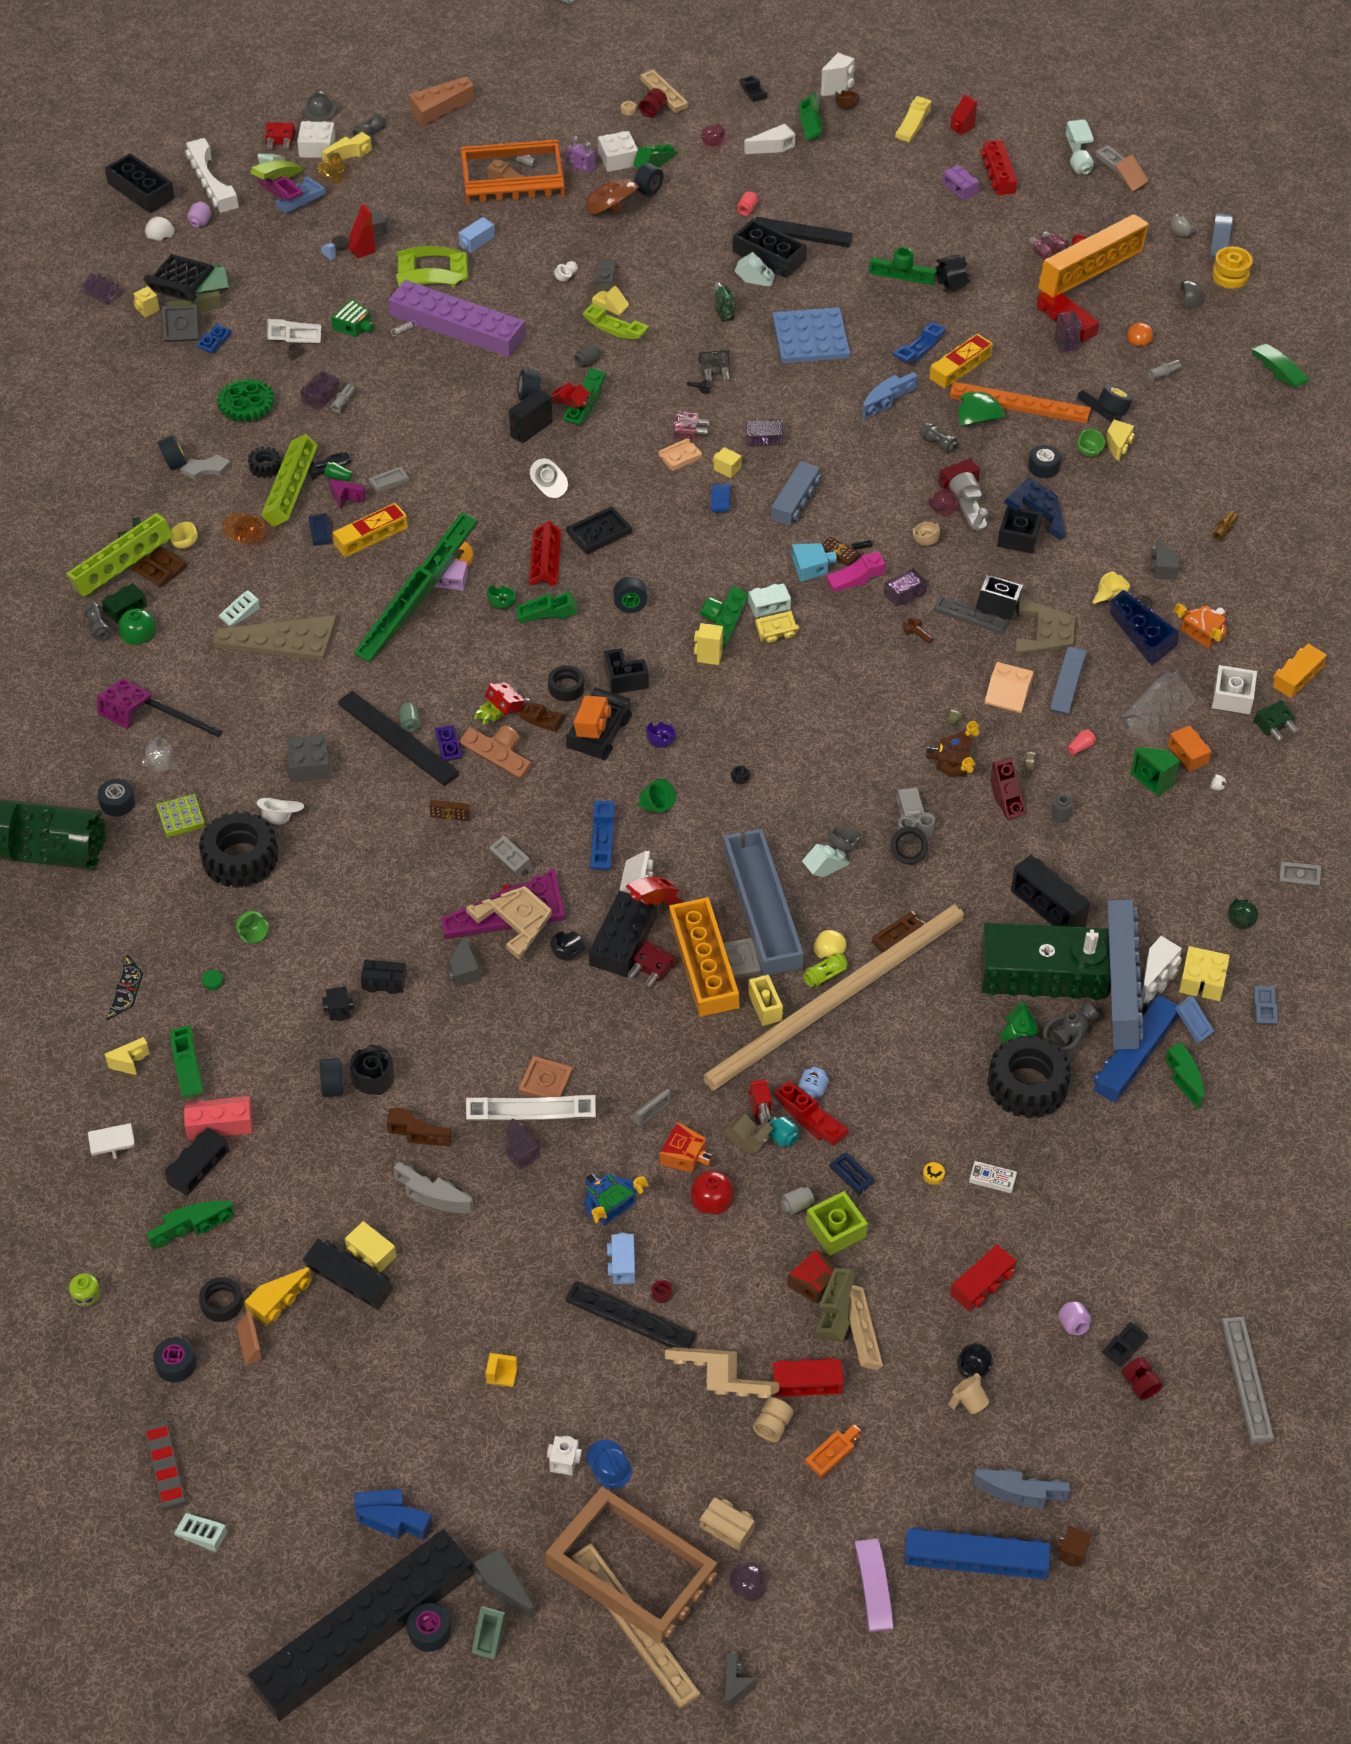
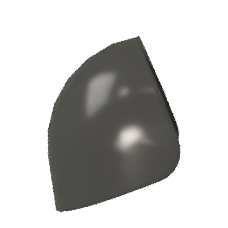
M1182 281L1180 290L1185 291V309L1200 307L1204 302L1201 287L1193 281Z

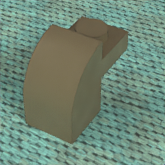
M746 1114L735 1117L723 1133L740 1148L749 1153H756L768 1140V1134L773 1128L768 1122L757 1126Z

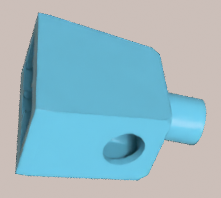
M820 543L792 545L791 557L800 582L827 574L828 564L836 563L837 561L836 553H825Z

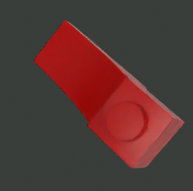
M567 382L558 387L550 396L552 397V405L565 404L574 409L578 406L583 407L591 393L581 383L573 386L570 382Z

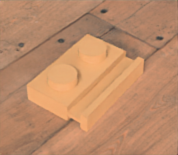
M687 438L658 451V456L674 471L701 459L702 452Z

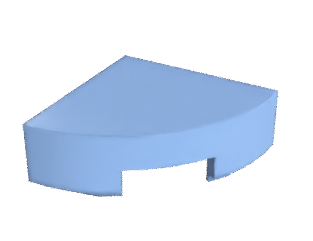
M332 243L325 244L321 248V253L330 260L335 259V245Z

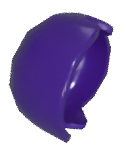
M662 721L655 726L652 722L646 726L647 740L654 747L669 746L676 739L675 728L671 725L663 724Z

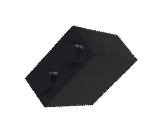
M537 389L509 409L510 436L514 440H518L523 444L553 422L552 397Z

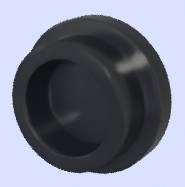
M736 766L731 772V779L737 784L747 783L750 779V772L745 766Z

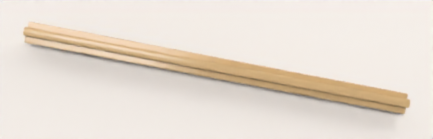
M955 904L737 1051L704 1074L705 1078L703 1080L705 1084L709 1085L712 1091L716 1090L964 920L962 909H958Z

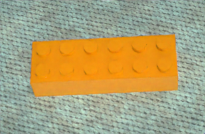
M709 897L670 905V922L699 1017L739 1009V992Z

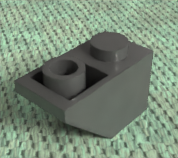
M1157 540L1156 546L1152 547L1151 558H1154L1151 562V571H1154V578L1176 580L1179 568V554L1161 540Z

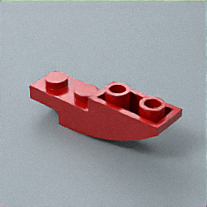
M645 877L626 885V888L631 891L629 895L646 905L651 903L657 906L659 902L663 901L670 906L671 904H679L683 901L677 896L680 890L662 877Z
M788 1081L774 1092V1096L787 1112L817 1140L821 1141L824 1139L834 1146L849 1135L847 1127L819 1108L817 1100L792 1082Z

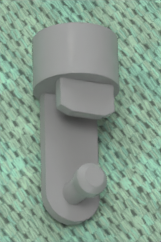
M961 473L951 480L949 488L955 500L959 503L969 525L975 530H984L987 526L985 517H987L988 511L985 508H980L976 499L982 496L981 489L972 473Z

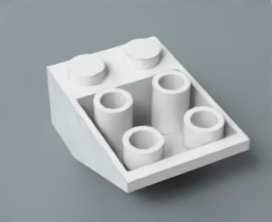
M1160 936L1149 949L1140 996L1142 998V1010L1151 1000H1155L1158 992L1162 993L1165 990L1167 982L1170 979L1174 980L1179 972L1177 967L1182 960L1180 957L1182 948L1163 936Z

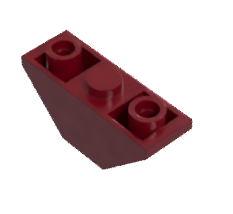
M1012 757L993 762L990 779L994 798L1005 817L1009 820L1025 815L1026 812Z

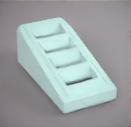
M248 590L219 615V618L229 627H233L260 610L259 600Z
M186 1513L174 1534L217 1552L228 1531L223 1524ZM188 1521L192 1522L188 1531H183ZM196 1525H199L197 1532L193 1534L192 1532ZM204 1528H206L207 1531L204 1536H200ZM212 1531L215 1532L211 1539L208 1538Z

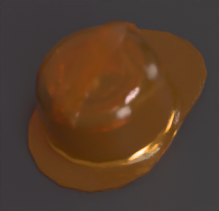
M235 512L225 518L223 531L233 541L254 544L264 537L265 524L260 517Z

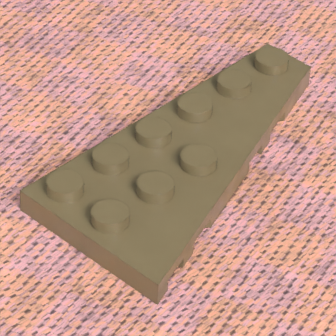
M336 615L220 628L217 629L213 646L324 661L337 618Z

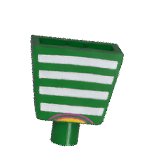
M352 299L331 316L332 330L358 337L363 331L372 333L375 325L371 323L369 310Z

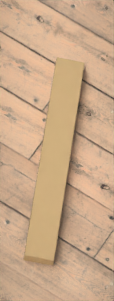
M592 1544L587 1545L571 1556L575 1563L633 1601ZM608 1609L679 1709L700 1697V1692L663 1642L661 1644Z

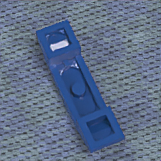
M934 322L929 323L922 329L921 336L907 347L902 345L893 352V356L906 363H912L921 359L938 343L946 332V328Z
M594 800L590 869H611L614 801Z

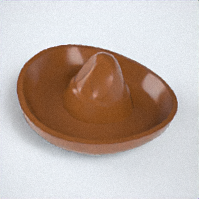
M630 179L615 180L601 185L589 195L586 202L587 213L591 215L597 214L607 208L614 213H620L622 211V199L638 189L639 185Z

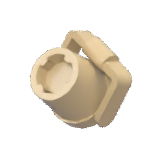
M976 1373L960 1382L953 1389V1396L948 1403L953 1410L963 1404L970 1414H975L989 1404V1399L981 1386V1376Z

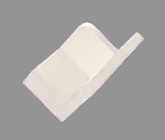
M131 1123L88 1132L92 1155L112 1152L113 1158L117 1159V1150L135 1146Z

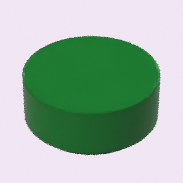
M217 970L205 972L202 976L204 988L209 991L221 988L223 985L222 974Z

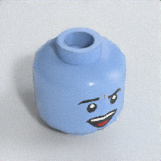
M817 1067L806 1069L803 1072L798 1087L812 1098H821L829 1083V1079L826 1076L827 1073Z

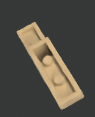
M679 1347L665 1350V1359L673 1360L674 1364H686L687 1361H694V1365H707V1390H715V1394L726 1395L729 1392H736V1396H750V1393L757 1394L758 1398H770L771 1394L779 1392V1382L737 1379V1352Z

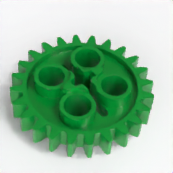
M247 378L244 381L238 379L236 383L231 381L232 385L225 384L226 388H221V392L218 393V409L221 411V414H225V418L230 417L231 421L235 418L237 422H240L242 419L245 423L248 419L254 422V418L260 420V415L266 417V412H271V408L274 407L273 403H275L271 386H267L266 382L261 384L260 379L256 382L254 378L250 381Z

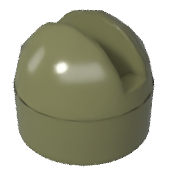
M951 709L948 724H960L962 714L957 710Z

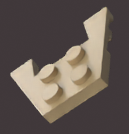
M525 886L501 894V897L497 899H487L482 901L480 905L466 907V913L477 923L495 912L519 933L518 936L506 943V949L518 960L523 956L552 915V910Z

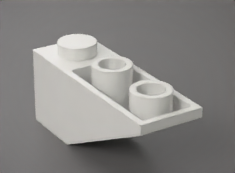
M785 124L744 140L745 154L783 152L795 147V133Z

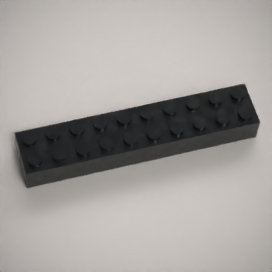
M442 1529L248 1673L250 1686L278 1722L404 1628L407 1625V1619L411 1611L424 1603H437L473 1576V1562L447 1531Z

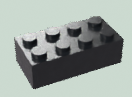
M131 153L105 167L107 183L148 213L175 198L173 183Z
M751 219L733 235L732 252L742 257L753 252L773 272L788 278L806 261L807 245L755 219Z
M1032 854L1014 867L1011 885L1012 893L1052 926L1086 927L1090 902L1085 896L1079 894L1069 883L1062 880L1056 872L1051 871L1040 859H1037Z
M619 891L589 950V966L628 978V972L633 967V958L643 947V942H645L657 918V906L651 903L646 905L642 901L638 902L629 893Z

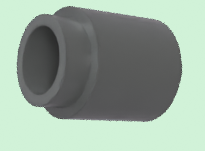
M590 344L577 351L576 355H574V360L579 367H586L600 359V350L597 346Z
M1064 794L1057 795L1053 799L1051 816L1055 821L1063 823L1070 818L1073 800Z

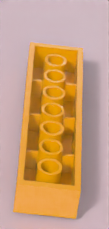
M1133 214L1045 259L1042 265L1038 289L1051 297H1055L1061 292L1064 293L1142 252L1149 223Z

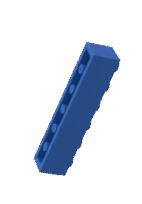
M1158 995L1155 1001L1151 1000L1145 1010L1146 1013L1142 1015L1143 1026H1139V1028L1143 1027V1040H1139V1049L1115 1050L1113 1058L1109 1057L1105 1062L1104 1070L1102 1072L1098 1071L1094 1077V1092L1114 1103L1119 1100L1178 1019L1179 1014L1175 1010V1007L1178 1006L1177 1004Z
M923 1528L907 1529L904 1565L1047 1580L1050 1544L1040 1540L1020 1541V1539L1014 1537L1001 1539L993 1535L982 1537L973 1536L965 1532L953 1534L945 1530L934 1532L925 1531Z

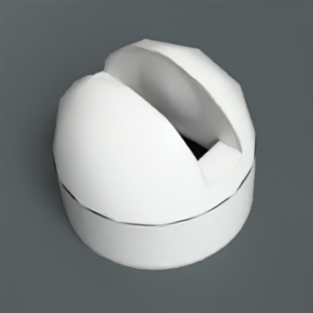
M1215 774L1210 789L1216 791L1223 790L1225 786L1221 784H1226L1225 778Z

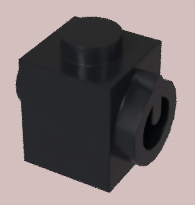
M347 987L326 989L327 997H322L324 1015H329L330 1021H342L351 1018L350 1010H354L352 997L348 998Z

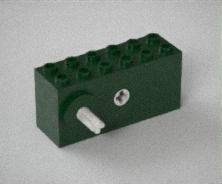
M984 923L981 941V993L989 995L1008 994L1010 996L1029 995L1031 997L1050 996L1052 998L1071 997L1073 999L1091 998L1093 1000L1106 999L1110 980L1108 928Z

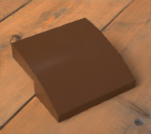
M158 546L149 557H142L133 567V570L156 586L162 587L180 574L187 565L181 559Z

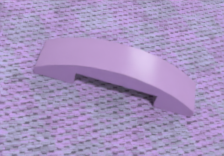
M878 1539L854 1541L866 1603L865 1610L869 1632L892 1630L893 1621L889 1590Z

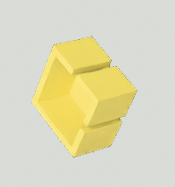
M1189 946L1179 992L1198 996L1200 984L1205 982L1202 997L1220 1001L1230 955Z

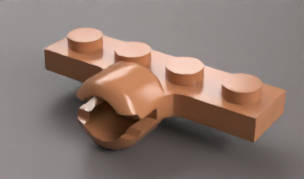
M506 725L501 726L491 738L469 727L459 741L461 746L520 780L524 778L532 767L530 761L513 752V748L519 742L520 737L515 730Z

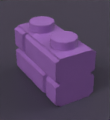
M956 165L944 171L942 183L963 201L978 194L979 181L977 178L972 177L966 169Z

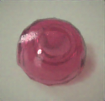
M720 124L705 127L702 130L701 139L708 146H718L725 139V129Z
M950 489L935 492L934 498H929L928 500L929 506L938 515L950 514L958 504L956 493Z

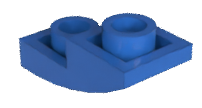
M215 324L210 333H205L196 346L199 349L213 353L232 334L231 330Z
M730 483L712 484L711 511L722 513L730 509Z

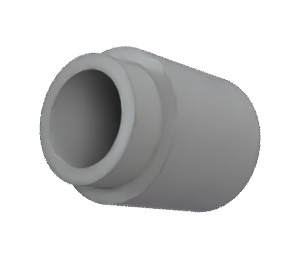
M800 1187L782 1195L780 1205L785 1213L788 1212L790 1215L809 1208L814 1203V1197L808 1187Z

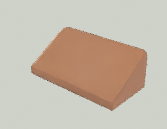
M1129 155L1115 165L1131 192L1144 187L1149 182L1133 155Z
M248 1311L237 1325L246 1364L262 1359L252 1313Z

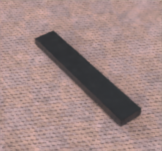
M757 216L755 220L787 236L800 240L849 248L853 237L852 232Z
M575 1281L565 1298L569 1304L670 1348H690L696 1337V1333L577 1281Z

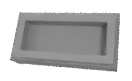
M402 467L369 478V483L376 493L409 482V477Z

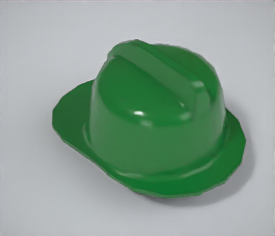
M665 779L655 780L640 792V802L637 806L643 807L648 813L664 812L675 804V789Z

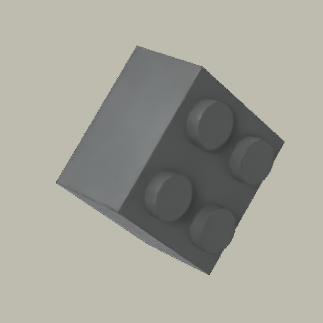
M326 734L287 738L291 782L330 779Z

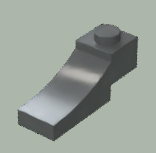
M598 260L595 292H608L613 288L615 260Z

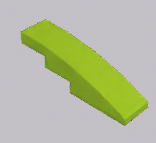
M274 160L252 167L251 174L263 180L267 178L276 180L285 176L290 178L302 172L304 167L291 161Z

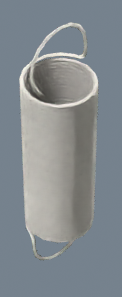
M411 322L394 328V331L400 334L413 328Z

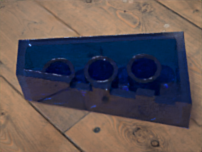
M1123 589L1111 599L1110 615L1151 666L1178 645L1179 631Z

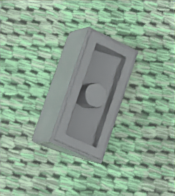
M1282 861L1279 863L1280 882L1320 886V865Z
M666 1089L658 1093L629 1116L630 1119L638 1126L643 1125L670 1104V1090Z

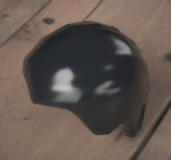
M559 931L552 936L550 941L553 954L558 959L564 961H571L577 958L586 949L583 939L575 931L567 934Z

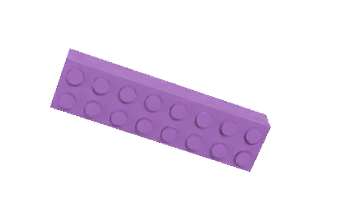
M404 280L388 300L390 316L510 357L525 337L524 320Z

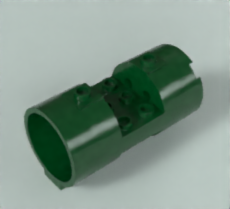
M0 799V859L95 870L100 860L96 857L103 850L104 843L106 842L107 823H105V819L100 818L102 815L100 810Z

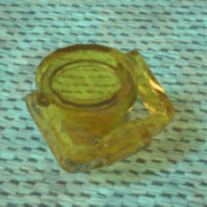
M332 153L318 164V172L323 178L332 176L334 183H341L342 172L345 169L344 163L339 153Z

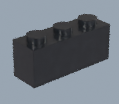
M207 1127L195 1137L194 1142L188 1148L181 1152L180 1157L167 1167L165 1172L167 1184L188 1196L229 1152L227 1139Z

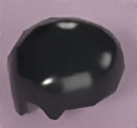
M978 1343L965 1346L957 1359L958 1371L965 1378H969L976 1373L981 1376V1379L985 1378L993 1364L990 1350Z

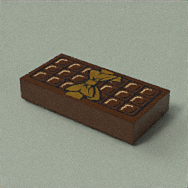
M831 536L822 544L825 553L835 552L837 561L846 566L852 565L860 557V552Z
M438 800L430 801L431 817L470 821V804Z

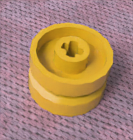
M1231 246L1220 249L1216 254L1212 277L1214 281L1220 286L1231 289L1246 285L1249 281L1253 260L1251 254L1239 247Z

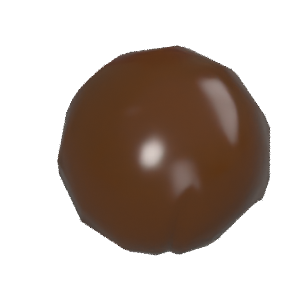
M842 90L840 94L837 91L835 92L836 104L841 109H852L860 101L859 94L855 91Z

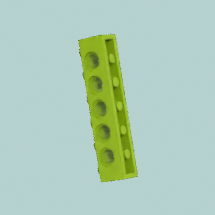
M307 434L290 442L261 513V516L272 527L289 519L318 445Z
M155 513L67 572L66 575L75 591L84 597L91 594L99 586L106 584L115 575L122 573L130 565L137 563L146 554L153 552L155 548L166 543L174 535L166 520L158 513Z

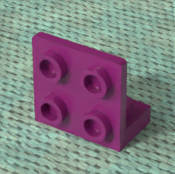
M121 679L97 696V714L128 729L132 726L133 710L150 699L152 693L125 679Z

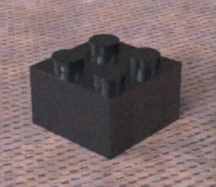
M1007 506L999 530L997 546L1033 554L1043 513L1025 509L1015 511Z
M987 574L975 609L984 614H993L1001 619L1011 620L1023 585Z

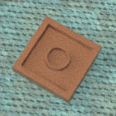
M533 1056L518 1088V1093L533 1098L562 1097L573 1073V1067Z

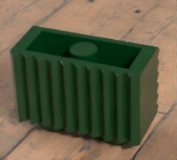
M134 583L123 586L118 592L107 595L101 601L103 611L116 624H118L121 616L126 611L147 607L145 594Z

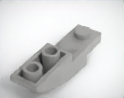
M400 1162L393 1167L395 1179L405 1185L406 1196L413 1200L447 1212L472 1213L474 1211L472 1197L468 1193L456 1189L451 1182L443 1181L438 1177L432 1183L428 1177H422L411 1166H405Z

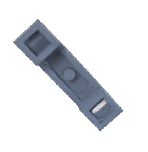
M1216 213L1210 257L1215 258L1220 249L1229 246L1232 215Z

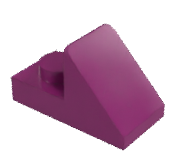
M334 479L329 480L331 495L340 509H342L346 500L364 503L366 499L364 486Z

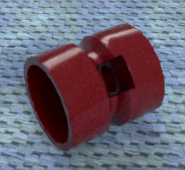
M659 88L651 89L639 103L640 112L646 117L654 118L660 109L667 104L666 94Z
M1139 1357L1131 1361L1121 1371L1128 1385H1133L1132 1390L1139 1401L1154 1396L1164 1385L1158 1375L1152 1372L1153 1368L1145 1357Z

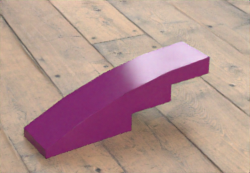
M287 176L276 180L270 178L263 180L258 177V183L281 199L289 201L303 195V192Z

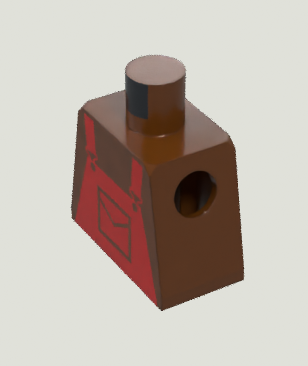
M816 1249L788 1275L787 1286L809 1300L819 1303L822 1300L834 1267Z

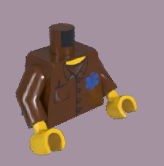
M971 721L967 724V730L964 729L950 737L940 738L939 748L927 747L926 758L936 759V769L949 777L957 775L967 777V772L971 773L974 769L972 766L975 765L974 760L969 757L972 740L970 735H979V725L975 721Z

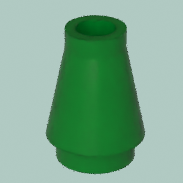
M328 462L324 476H327L328 479L350 481L352 471L335 462Z

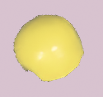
M182 522L171 529L174 535L170 538L171 544L178 549L192 547L198 539L197 530L192 522Z
M834 930L821 932L813 944L814 952L821 959L823 957L829 958L834 953L843 955L847 948L844 936Z

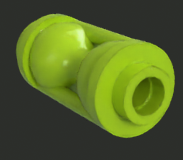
M834 953L831 957L806 969V972L803 973V979L809 987H818L826 980L840 972L846 971L847 960L844 955Z

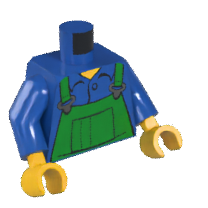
M594 1173L589 1174L585 1179V1183L589 1186L586 1189V1198L584 1200L586 1216L594 1219L595 1223H598L600 1220L602 1225L605 1226L636 1204L635 1191L642 1194V1188L649 1187L645 1177L641 1176L635 1180H629L618 1176L615 1177L612 1174H606L599 1179Z

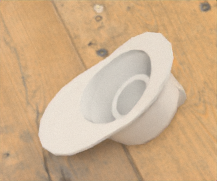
M543 458L538 459L532 464L530 477L546 496L558 498L566 492L568 487L567 477L554 462Z
M263 798L257 801V805L262 811V819L275 825L286 823L292 812H297L304 808V804L297 801Z

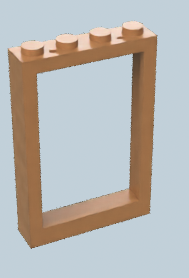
M601 1487L545 1553V1566L660 1644L666 1637L670 1638L673 1635L679 1620L684 1621L691 1605L701 1600L704 1594L703 1590L707 1585L711 1586L718 1576L716 1573V1561L604 1487ZM605 1507L700 1569L660 1620L565 1556Z

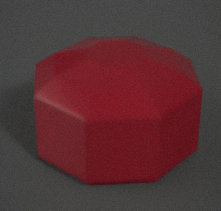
M666 1280L656 1281L651 1286L652 1299L656 1302L667 1303L673 1297L672 1285Z

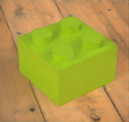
M845 1191L807 1209L806 1224L828 1256L867 1237L868 1223Z

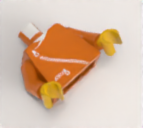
M1178 603L1172 611L1177 613L1179 618H1183L1181 631L1208 649L1215 641L1223 642L1226 639V612L1223 608L1219 607L1214 611L1208 606H1203L1199 609L1187 610L1184 605Z

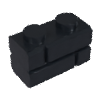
M364 960L361 974L362 989L368 992L386 991L389 994L403 993L407 976L406 963Z

